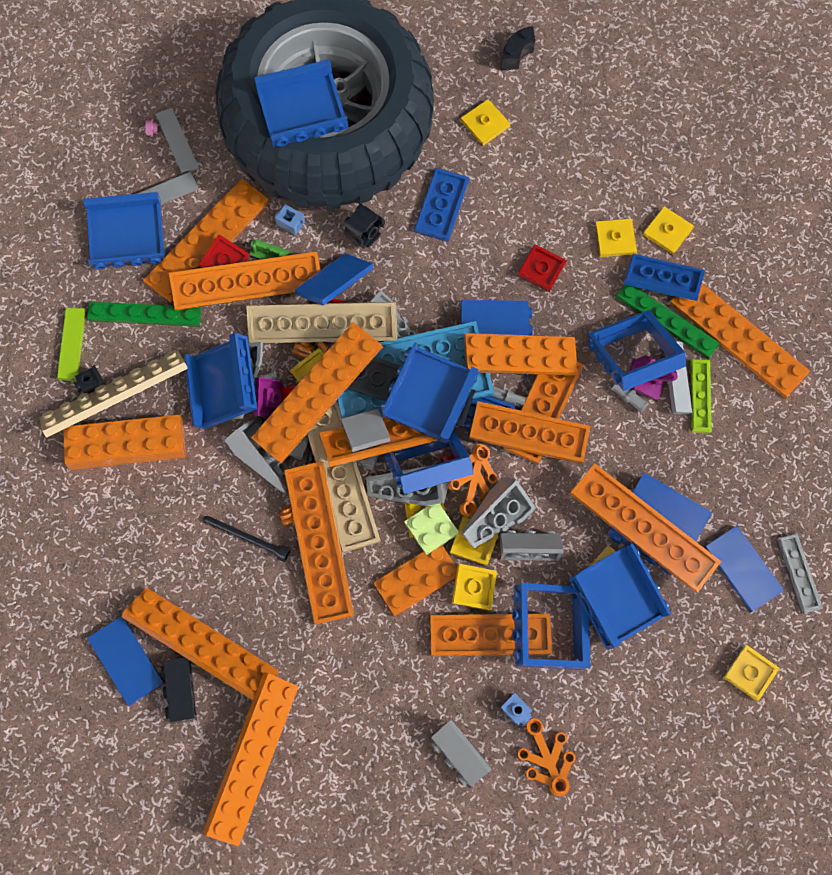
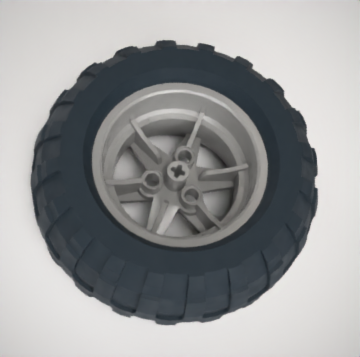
M291 0L285 3L277 1L266 7L264 13L260 16L249 19L241 27L240 35L233 42L229 43L222 62L223 69L219 70L215 87L216 112L224 143L228 151L236 159L240 169L253 182L255 180L259 182L262 188L273 197L291 200L296 206L309 208L311 205L327 206V210L341 209V205L354 202L363 204L370 201L373 195L393 188L400 180L401 175L406 170H410L419 158L422 146L429 137L432 126L434 94L431 70L424 55H421V49L410 30L407 31L402 27L397 17L388 10L372 6L369 0ZM329 59L332 74L339 73L340 76L346 77L345 79L336 78L334 82L337 90H341L338 91L344 114L347 116V121L355 125L348 127V129L342 132H332L322 137H312L302 142L296 141L285 146L273 147L254 77ZM364 89L370 92L372 97L371 106H362L350 101Z

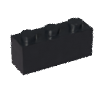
M185 657L164 660V666H161V675L163 679L165 678L166 686L163 687L164 699H167L168 707H165L166 719H169V722L172 724L197 720L191 661Z

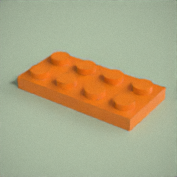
M443 545L427 555L424 552L420 553L373 584L393 616L396 617L455 580L457 567Z

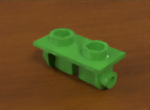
M257 239L256 241L253 240L250 245L252 247L250 256L260 260L289 256L290 251Z

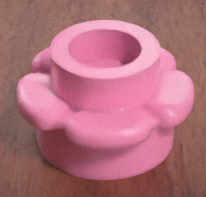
M151 119V121H146V135L153 137L154 134H157V123H154V120Z

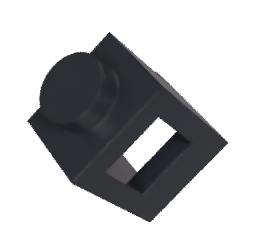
M95 365L75 376L77 381L74 382V385L78 392L89 394L95 391L98 386L105 385Z

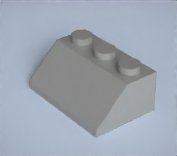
M508 530L501 533L500 560L559 561L563 555L561 534H555V531H544L543 534H536L535 531H524L523 534Z
M452 720L431 737L433 741L431 746L438 754L440 752L446 757L444 762L451 770L454 768L460 774L457 778L464 786L468 784L472 787L492 770Z

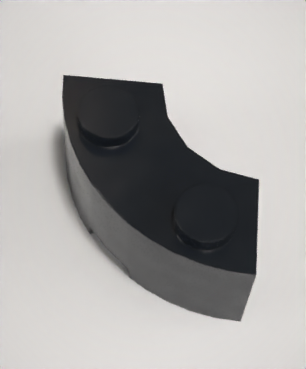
M533 26L518 30L507 40L503 49L501 71L519 69L521 59L527 54L534 53L535 34Z

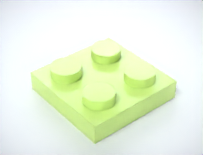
M440 504L429 505L404 521L426 555L459 534V531Z

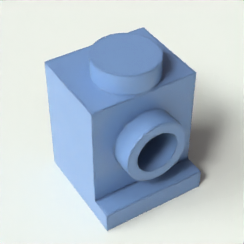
M286 204L275 215L276 224L294 236L298 234L305 223L304 214Z
M516 693L500 708L516 726L520 723L524 726L532 717L530 715L532 710ZM515 707L521 708V714L515 713Z

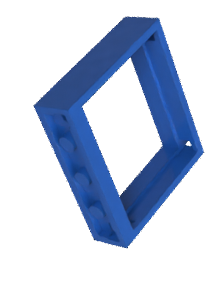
M650 310L588 333L589 343L587 345L590 352L595 353L597 361L604 365L606 373L611 374L615 385H619L623 391L686 367L685 351ZM647 330L668 356L623 373L603 346Z
M454 430L447 444L437 440L384 454L397 487L402 488L404 494L474 474L470 456ZM448 447L456 458L403 474L398 464L399 461Z
M520 583L514 586V595H512V600H514V609L512 611L514 630L512 638L515 641V650L513 651L515 667L571 670L591 668L589 617L572 586ZM527 591L572 594L574 661L529 659Z

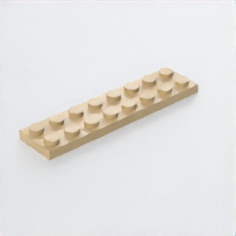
M396 302L326 303L324 306L317 303L246 306L249 343L336 342L352 322L357 324L376 341H397Z
M178 350L168 352L163 358L148 362L147 366L135 368L130 371V374L115 378L112 383L100 385L89 394L84 393L72 402L63 403L60 405V408L54 411L49 410L39 417L42 431L47 438L188 368Z
M336 400L308 432L307 436L315 462H324L342 552L346 553L379 543L381 540L357 462L352 461L330 467L320 440L319 433L343 427L340 407Z

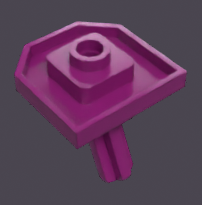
M647 355L632 360L629 371L656 360ZM677 371L633 387L632 390L654 401H658L664 381L677 380Z
M255 377L257 409L254 410V416L269 418L283 402L280 388L284 387V384L281 380Z

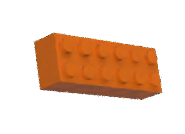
M180 415L75 425L63 429L65 465L70 470L186 458L184 421Z

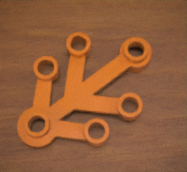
M483 444L473 446L471 455H469L471 463L474 462L472 468L474 474L448 482V488L454 491L460 489L461 485L469 481L465 502L460 505V512L465 517L473 516L477 511V505L474 502L477 484L481 491L480 499L483 501L485 494H488L490 491L487 484L496 483L498 479L497 474L493 472L487 460L490 456L489 448ZM481 466L483 467L486 473L484 478L480 472Z
M536 718L530 719L526 724V730L530 735L534 736L542 757L530 753L526 748L520 749L517 757L521 761L527 760L548 769L551 777L538 773L535 768L527 769L525 775L528 780H536L548 785L551 793L555 796H563L570 788L567 776L571 765L576 760V756L573 752H566L563 755V766L560 773H558L556 763L563 744L567 742V735L563 732L555 735V744L550 754L541 733L543 730L542 722ZM535 723L538 726L537 731L531 730V724ZM558 735L564 736V742L561 743L557 740ZM521 751L527 752L526 758H521ZM567 754H571L573 756V760L571 762H568L566 760ZM530 770L535 771L536 775L534 778L528 776ZM558 781L563 784L561 790H558L555 787V784Z

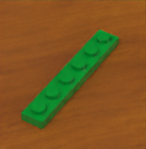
M624 285L616 296L617 299L638 313L650 310L669 334L707 359L710 358L720 344L636 287Z
M90 301L87 319L93 322L200 327L202 309L198 307L175 311L174 306Z

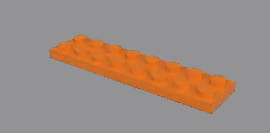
M241 179L143 279V282L172 305L173 296L169 273L202 268L199 266V263L218 234L232 242L269 204V199L245 180Z
M318 252L171 272L169 277L174 308L176 311L296 293L295 289L320 272Z
M703 283L697 301L675 297L670 302V305L704 333L719 342L721 347L783 398L786 399L810 372L808 368Z
M352 322L255 432L251 439L279 463H282L383 346Z
M321 461L284 470L314 624L318 625L353 617L354 611L324 462Z
M595 463L570 493L571 496L695 593L699 592L722 562Z
M147 587L122 613L124 619L251 700L254 699L264 672L276 677L279 674V670Z
M263 673L202 832L203 835L236 846L240 845L299 686L269 673Z

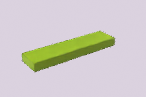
M66 308L58 380L77 381L75 376L79 374L86 317L85 308Z
M691 359V432L711 433L710 360Z

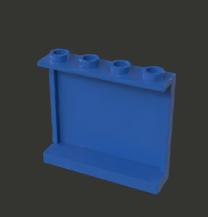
M329 59L254 77L273 147L285 146L296 141L302 142L308 138L322 137L328 133H338L348 129L347 116H345Z
M158 192L84 199V207L87 210L90 251L88 263L92 268L97 270L105 269V266L121 268L126 264L140 266L142 263L147 262L159 264L165 258L161 198Z
M461 300V324L476 321L479 334L532 336L533 326L529 325V319H532V307H529V301Z
M232 333L229 335L230 341L196 356L184 354V361L188 368L186 369V378L193 427L207 429L257 409L247 336Z
M414 342L412 348L408 347L405 354L407 359L404 365L400 364L397 371L399 376L396 382L393 381L391 383L389 398L383 400L380 409H382L384 417L447 444L478 377L479 369L463 367L417 347V343Z
M643 473L633 490L636 496L694 541H697L713 513L646 473ZM611 527L607 535L610 536L613 542L617 544L622 543L626 546L632 544ZM636 547L639 550L640 554L645 557V561L653 565L655 563L659 565L651 557H649L642 550ZM663 567L661 568V570L664 571L665 573H667V574H669V575H672V574H671L670 572H668L665 568H663Z
M633 543L568 578L606 650L616 648L624 640L661 618L671 615L668 603L662 598L658 585L651 578L649 568L643 563L640 558V552L634 547Z

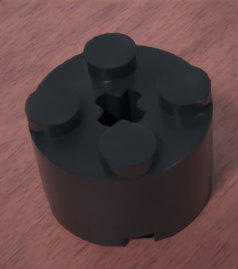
M359 204L351 217H347L343 222L345 227L344 235L362 249H364V246L369 248L381 235L379 230L380 227L384 228L385 219L367 206Z

